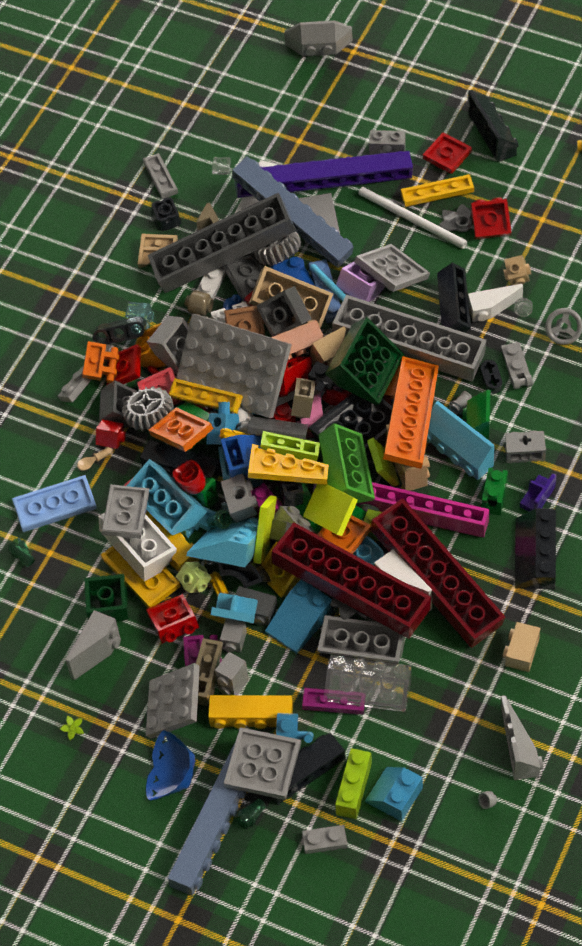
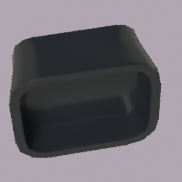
M168 197L152 203L151 216L158 230L165 231L181 225L182 220L172 198Z

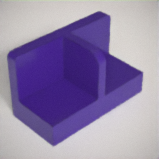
M552 474L549 479L538 475L535 481L531 480L529 490L520 502V508L529 512L536 508L541 509L556 487L557 475Z

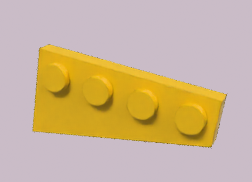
M252 444L248 478L327 485L328 464L306 458L303 460L296 459L294 455L287 453L285 456L275 453L276 450L269 448L263 450L258 448L259 445Z

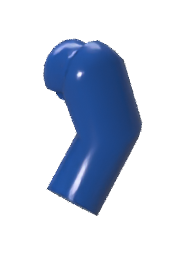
M235 294L225 300L223 308L230 310L232 305L241 303L240 296Z

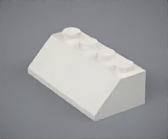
M105 513L99 515V531L101 533ZM146 514L141 539L104 535L144 582L159 574L177 552V548Z

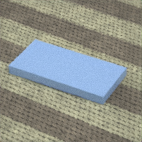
M86 475L12 498L23 532L97 509Z

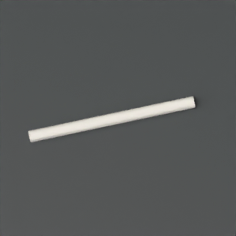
M364 187L360 189L359 195L462 249L466 247L467 241Z

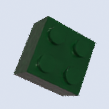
M124 574L84 578L88 620L94 610L115 618L116 621L129 620L127 585Z

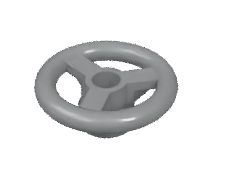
M557 309L546 320V333L557 344H571L582 333V319L572 309ZM563 314V317L557 320L556 327L551 328L553 319L557 315ZM569 315L573 316L577 322L576 332L571 328V322L568 319ZM562 323L567 324L565 329H562L560 326ZM557 332H567L572 337L569 339H559L554 334Z

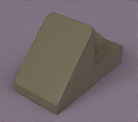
M210 203L205 205L197 220L198 231L219 221Z

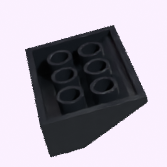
M351 393L311 425L309 430L318 441L319 434L333 423L361 433L368 460L371 457V452L367 440L374 438L383 447L386 444V425L390 423L392 406L383 398L378 405H375Z

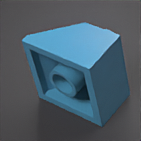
M386 767L365 802L403 821L423 788V777L404 767Z

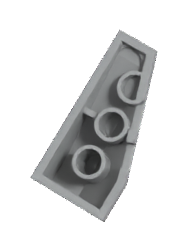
M503 695L501 696V710L514 780L539 777L540 769H543L542 757L538 756L535 745L508 699Z

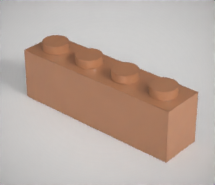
M314 320L271 338L292 344L288 360H290L294 354L298 357L305 354L307 349L311 351L312 343L324 336L317 321Z

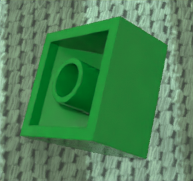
M486 390L467 400V408H463V419H467L466 423L487 440H489L491 390Z

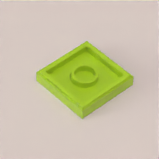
M374 438L367 440L377 473L393 487L399 485L393 462L383 459L385 448Z

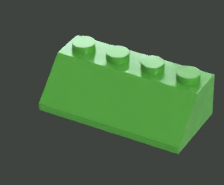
M333 423L319 434L323 463L329 465L328 485L358 499L357 503L373 501L375 495L362 434Z

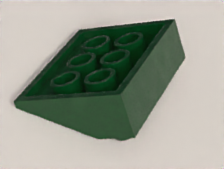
M366 316L350 327L325 374L338 387L378 405L401 363L402 356L405 354Z

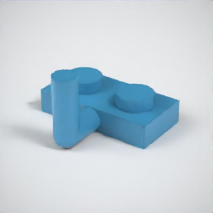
M277 713L276 735L305 740L306 743L312 742L314 737L312 732L298 731V714Z

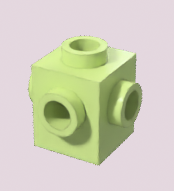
M185 562L176 575L184 590L189 593L203 592L212 578L208 574L207 569L199 562Z

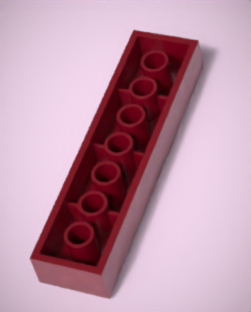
M403 498L372 519L370 531L388 552L394 550L432 589V603L470 648H473L503 625L505 620L504 614Z
M293 522L272 550V564L410 639L430 610L431 597L295 522Z

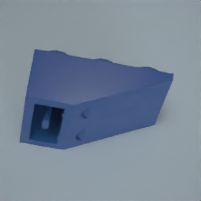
M235 435L221 439L222 453L230 478L243 473L246 480L251 479L248 478L252 444L259 445L258 448L262 449L260 447L262 436Z

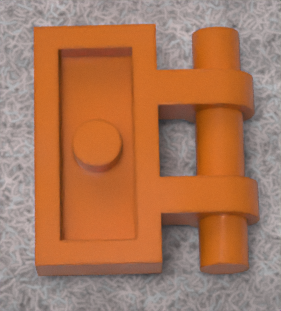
M88 341L82 378L100 381L103 374L107 376V383L113 382L114 377L117 375L118 348L112 347L111 352L105 351L106 344ZM104 359L109 361L108 367L103 366Z

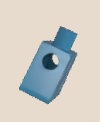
M218 402V413L209 414L208 422L212 424L213 430L207 434V444H221V429L237 430L239 415L230 414V402Z

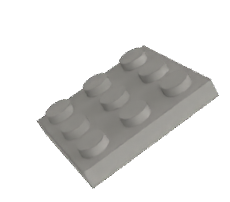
M392 244L358 255L354 261L362 270L368 272L375 280L380 281L387 289L393 292L427 280L430 272Z
M193 663L149 681L147 737L152 739L159 736L163 730L170 732L197 722L199 665Z
M240 727L225 777L224 787L286 800L301 740Z

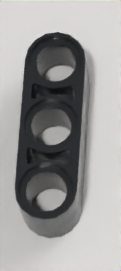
M132 317L101 324L96 327L92 338L95 343L106 345L139 338L144 334L147 324L142 317ZM138 324L142 329L136 330L133 325ZM120 328L124 331V333L119 334L116 332L115 329ZM98 332H103L106 335V337H100L98 335Z

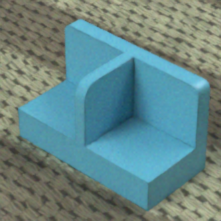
M219 593L216 608L212 607L211 615L254 624L258 600Z

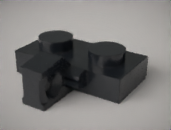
M317 361L308 374V379L314 380L316 384L314 389L315 396L322 398L327 389H333L342 393L344 389L338 387L325 374L329 366Z

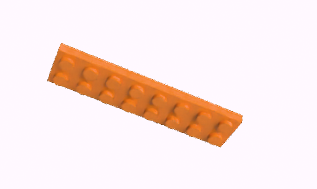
M402 356L383 455L384 460L419 469L422 468L439 365Z

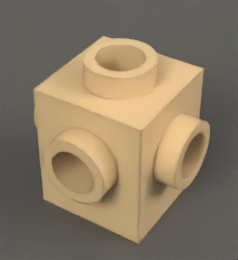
M523 255L504 259L506 269L503 270L506 280L510 281L511 285H524L525 282L530 281L529 263L526 264Z

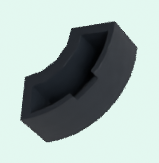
M253 559L245 567L217 562L221 576L236 577L242 582L244 588H256L271 582L267 571L261 564L254 563Z

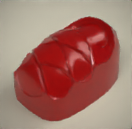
M194 460L186 461L172 472L178 485L189 494H198L205 487L206 481L203 471Z

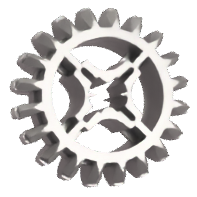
M295 231L253 251V254L257 261L263 265L283 262V260L293 256L299 250L298 248L301 247L300 236Z
M152 386L150 389L145 387L143 390L138 389L136 393L132 392V396H128L127 401L123 402L122 412L124 420L130 428L133 427L135 430L141 429L143 432L145 429L149 430L170 413L174 405L171 396L166 390H162L160 387L155 389Z

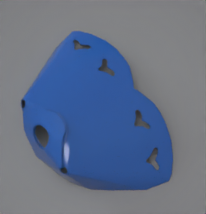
M163 730L158 736L153 749L152 759L154 768L148 775L146 784L148 800H156L187 789L193 777L196 761L195 754L175 735ZM166 736L168 742L162 744V741L165 740ZM159 751H161L162 754H164V756H162L161 759H159ZM157 775L159 781L153 783L155 781V776Z

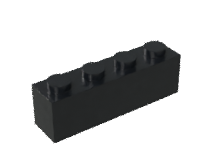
M452 262L437 272L441 325L465 333L471 329L466 270Z
M148 440L140 457L142 467L151 459L172 477L173 470L189 460H194L200 465L205 478H213L217 481L221 472L220 459L188 450L184 452L174 446L153 440Z
M330 732L319 736L315 743L309 747L305 746L300 749L286 799L346 759L344 748ZM272 797L277 805L285 801L284 799Z

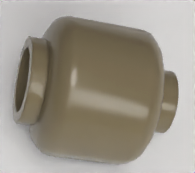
M193 291L190 296L187 295L185 306H187L189 313L205 316L212 311L213 298H211L209 293Z

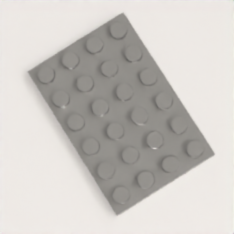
M192 314L176 379L240 394L243 396L240 408L273 418L292 344L198 314Z

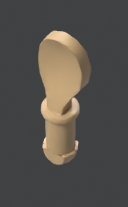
M105 447L100 452L94 453L93 457L82 458L77 463V468L81 471L88 470L92 467L94 461L99 462V460L106 456H110L113 453V448Z

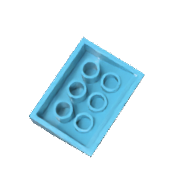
M250 518V520L247 519L207 531L189 549L187 556L245 567L254 557L258 519Z

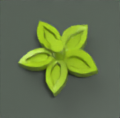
M67 715V724L62 725L60 730L67 732L69 740L75 736V733L84 734L83 730L78 727L81 725L83 718L73 721Z

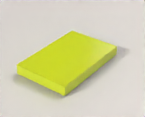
M317 484L303 517L342 536L358 499L328 484Z
M270 495L260 506L253 558L254 563L261 564L270 551V533L275 515L276 496Z

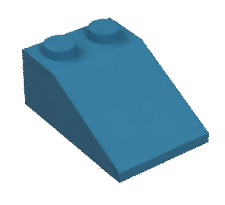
M300 580L286 596L266 628L265 633L297 654L322 626L325 615L330 616L334 612V607L331 606L332 599L307 582Z

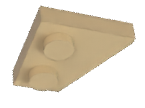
M142 234L138 267L142 268L150 265L148 255L178 241L177 235Z

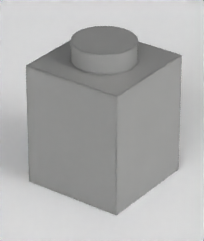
M226 618L220 641L223 642L222 649L231 653H241L247 633L246 622Z

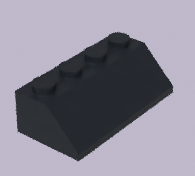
M469 90L468 115L496 161L500 162L517 156L518 141L512 137L509 126H506L503 122L502 115L497 113L494 102H491L484 94Z
M536 508L516 518L515 588L555 590L556 509Z

